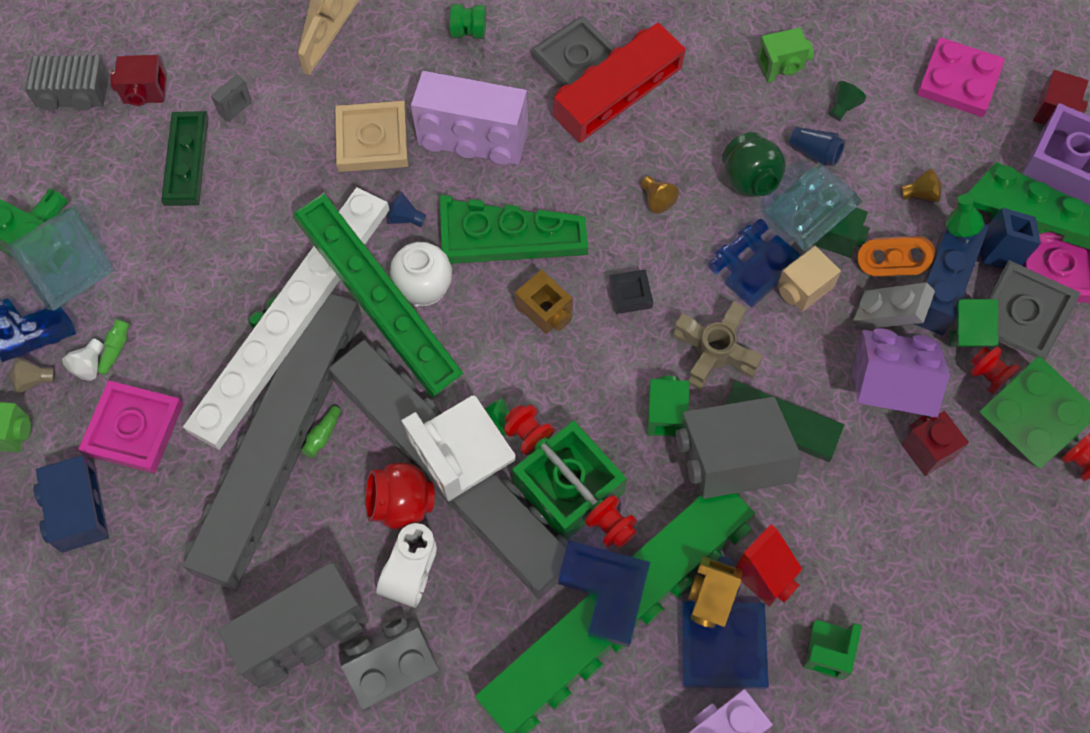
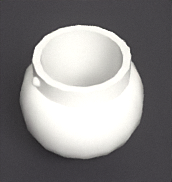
M414 242L404 246L394 256L390 265V279L409 303L414 304L415 307L428 306L439 301L448 290L452 280V267L447 255L439 247L428 242Z

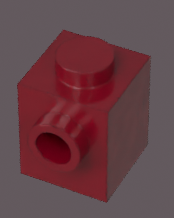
M158 55L117 56L115 70H112L110 73V82L113 91H117L123 104L141 106L145 103L164 102L167 73Z
M1053 70L1042 89L1033 121L1045 126L1059 103L1085 113L1088 101L1083 100L1089 80Z
M944 410L939 413L938 417L931 418V416L923 415L909 426L910 434L901 445L923 475L927 476L955 459L969 444V441Z

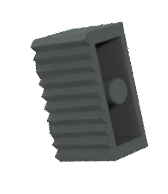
M47 54L46 56L40 55L39 57L33 55L25 92L35 107L52 111L57 109V107H74L79 110H89L91 107L104 106L109 72L101 57L96 54L94 56L89 54L87 56L82 54L80 56L75 54L73 56H50Z

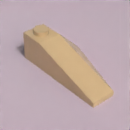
M310 0L298 49V56L304 74H311L359 0Z

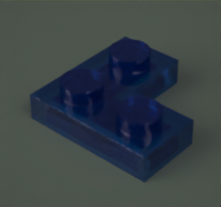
M9 298L0 301L1 362L21 357L28 352L49 344L58 343L62 339L76 335L73 322L59 304L22 317Z
M569 541L559 574L558 585L598 595L588 632L589 637L630 647L650 562Z

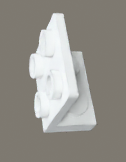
M470 396L424 424L416 412L401 420L409 442L448 502L515 461V453L476 396Z

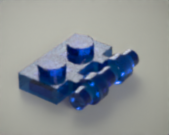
M758 219L754 224L746 225L738 232L739 237L729 245L724 244L715 252L716 256L708 262L710 270L715 274H718L725 267L732 272L726 279L725 284L751 308L778 285L782 271L802 256L779 235L773 237L768 243L764 241L761 236L769 227L762 219ZM749 247L755 254L744 263L738 256Z

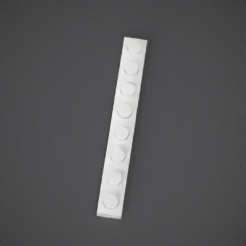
M356 187L339 213L365 245L388 213L389 206L388 202ZM315 246L184 424L183 428L187 433L220 450L340 281L339 277Z

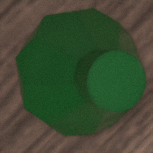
M838 81L835 88V105L829 112V115L841 121L847 111L866 101V95L854 84Z

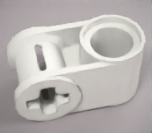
M413 523L401 530L391 556L379 578L376 590L378 595L414 608L418 606L422 597L420 592H424L428 574L437 551L436 542L428 527L423 524ZM419 538H422L426 546L425 549L418 548L413 553L409 543H417Z

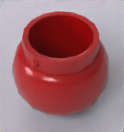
M398 462L388 464L382 470H370L365 492V509L368 521L381 522L385 527L402 530L409 524H419L424 519L425 513L432 512L435 501L434 484L432 481H427L426 475L420 467Z

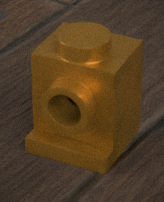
M542 269L514 292L516 309L520 313H524L545 334L553 328L556 331H561L569 324L573 317L571 314L573 311V298ZM550 307V309L547 312H545L542 308Z
M703 556L698 573L704 574L705 577L702 578L696 575L688 600L695 602L691 619L706 627L713 628L715 624L725 627L742 579L743 570Z

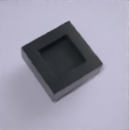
M646 269L609 275V285L616 314L651 309L653 307V298Z

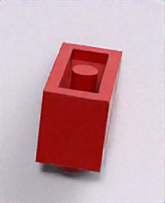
M770 524L742 554L736 568L743 570L741 582L769 607L777 599L785 603L800 586L795 579L802 571V567L778 529Z

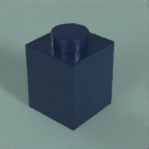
M1002 207L988 224L989 227L980 249L982 263L1003 269L1007 261L1010 260L1022 266L1041 245L1036 217Z

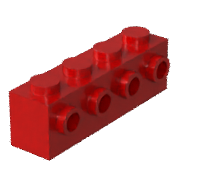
M659 22L649 29L640 30L631 42L622 48H615L602 63L597 66H590L584 71L581 78L571 85L566 84L562 86L554 96L553 117L579 143L583 142L681 70L686 48Z

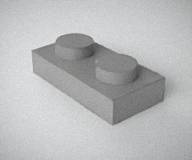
M927 282L865 290L853 321L862 329L924 323L935 291Z

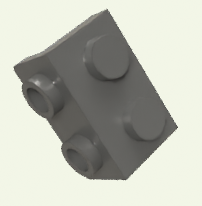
M404 617L396 618L384 625L382 632L370 638L366 636L358 637L344 646V651L339 653L341 667L362 710L439 671L414 617L408 619Z

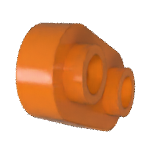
M922 236L874 238L863 244L860 248L858 263L865 273L872 276L918 275L932 266L936 251L931 241ZM912 248H918L922 251V260H914L911 257ZM875 250L884 252L885 260L883 262L875 260Z

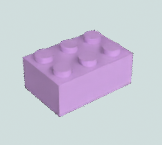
M422 71L411 103L419 146H423L425 149L433 152L440 150L455 152L464 158L476 156L491 159L494 163L500 165L508 163L519 165L529 131L527 90Z

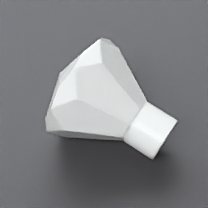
M91 339L85 348L69 352L62 358L63 365L72 375L83 380L92 381L97 376L98 356L104 349V345L99 340Z

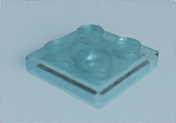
M818 162L783 194L779 195L764 212L805 252L861 204L862 200L855 191Z
M75 207L67 208L6 246L48 310L54 311L114 271Z

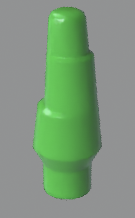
M116 319L113 327L106 333L105 348L98 365V373L106 375L111 366L114 365L127 341V332L130 324Z
M332 406L321 422L315 425L307 434L306 443L301 449L303 454L314 458L317 452L326 446L338 422L337 419L341 413L339 407Z

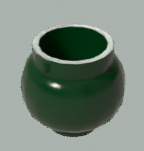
M747 132L737 136L730 141L722 154L727 181L735 192L746 197H759L771 194L778 188L785 173L786 162L780 148L774 142L763 138L759 133Z

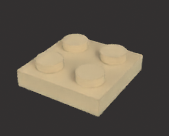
M405 101L335 106L336 165L338 172L409 167Z

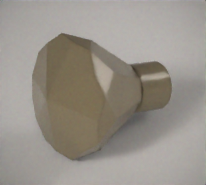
M16 357L9 377L15 392L21 393L39 383H53L54 368H41L24 358Z

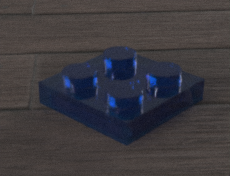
M683 601L681 604L683 687L767 689L769 687L765 603L733 602L725 627L715 624V627L711 628L700 625L691 619L695 602Z

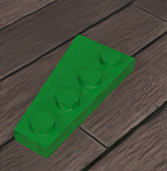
M996 162L968 192L974 198L973 207L992 213L990 219H993L1002 207L1036 217L1039 234L1055 232L1061 234L1062 241L1090 249V205L1085 204L1080 199L1068 196L1044 182L1032 179L1012 167Z
M440 195L442 251L447 255L450 264L588 255L585 216L540 209L537 213L520 210V206L506 204L505 208L485 205V202L470 199L469 202L453 200L452 196Z

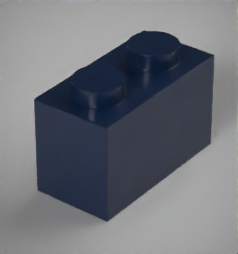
M84 455L36 469L38 483L34 484L33 491L38 505L43 510L44 520L40 521L39 526L42 538L47 544L49 543L63 553L109 539L97 470Z

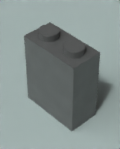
M775 396L683 412L681 429L676 430L677 446L680 453L686 452L689 479L692 484L697 483L703 499L790 484L797 481L802 456Z

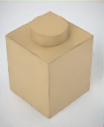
M814 246L782 271L777 287L781 297L788 304H795L803 312L835 287L841 270Z

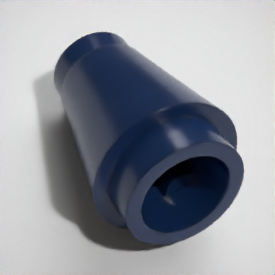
M797 126L790 137L789 146L823 167L827 164L835 166L843 153L845 140L839 138L838 133Z

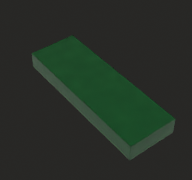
M206 111L172 112L161 197V202L164 206H193L200 203L209 119Z
M735 381L725 405L774 396ZM775 397L798 449L830 462L845 424Z

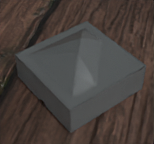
M237 74L211 95L219 116L229 122L252 103L245 81Z

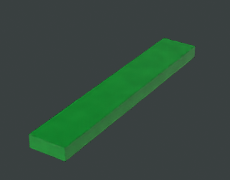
M325 193L293 213L292 218L432 398L464 374Z

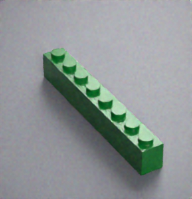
M736 493L703 499L701 495L475 696L477 703L503 733H532L541 723L537 717L550 706L555 711L564 704L573 694L569 688L579 678H582L585 682L590 680L604 666L600 661L601 658L611 649L616 654L622 651L634 639L635 636L631 633L634 628L642 621L646 626L650 625L665 610L661 604L673 594L678 599L693 585L694 580L691 577L698 571L703 556L717 561L719 557L724 556L720 550L730 541L735 546L739 544L752 531L749 524L755 512Z

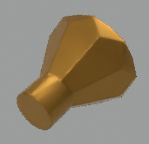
M932 168L927 170L912 184L901 186L904 200L916 197L931 202L940 201L942 182Z
M646 176L641 181V187L647 192V200L651 212L662 213L676 203L679 197L677 186L668 182H656L651 176Z

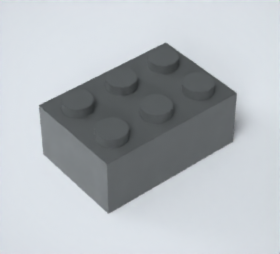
M332 561L217 630L240 675L258 688L264 685L266 688H272L285 681L289 677L288 671L303 663L304 666H308L326 655L325 649L340 640L343 644L358 637L363 632L362 626L369 622L346 581Z

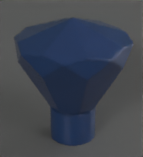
M402 191L388 204L387 224L411 223L421 228L426 214L417 211Z

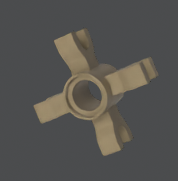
M733 301L722 322L712 323L706 328L698 324L691 317L683 313L675 324L674 328L676 330L673 333V337L699 348V360L690 372L689 385L701 391L712 370L724 367L727 364L735 367L751 379L754 377L763 355L736 344L737 337L735 332L744 319L743 315L746 312V307ZM709 343H721L722 345H724L725 349H713L709 345Z

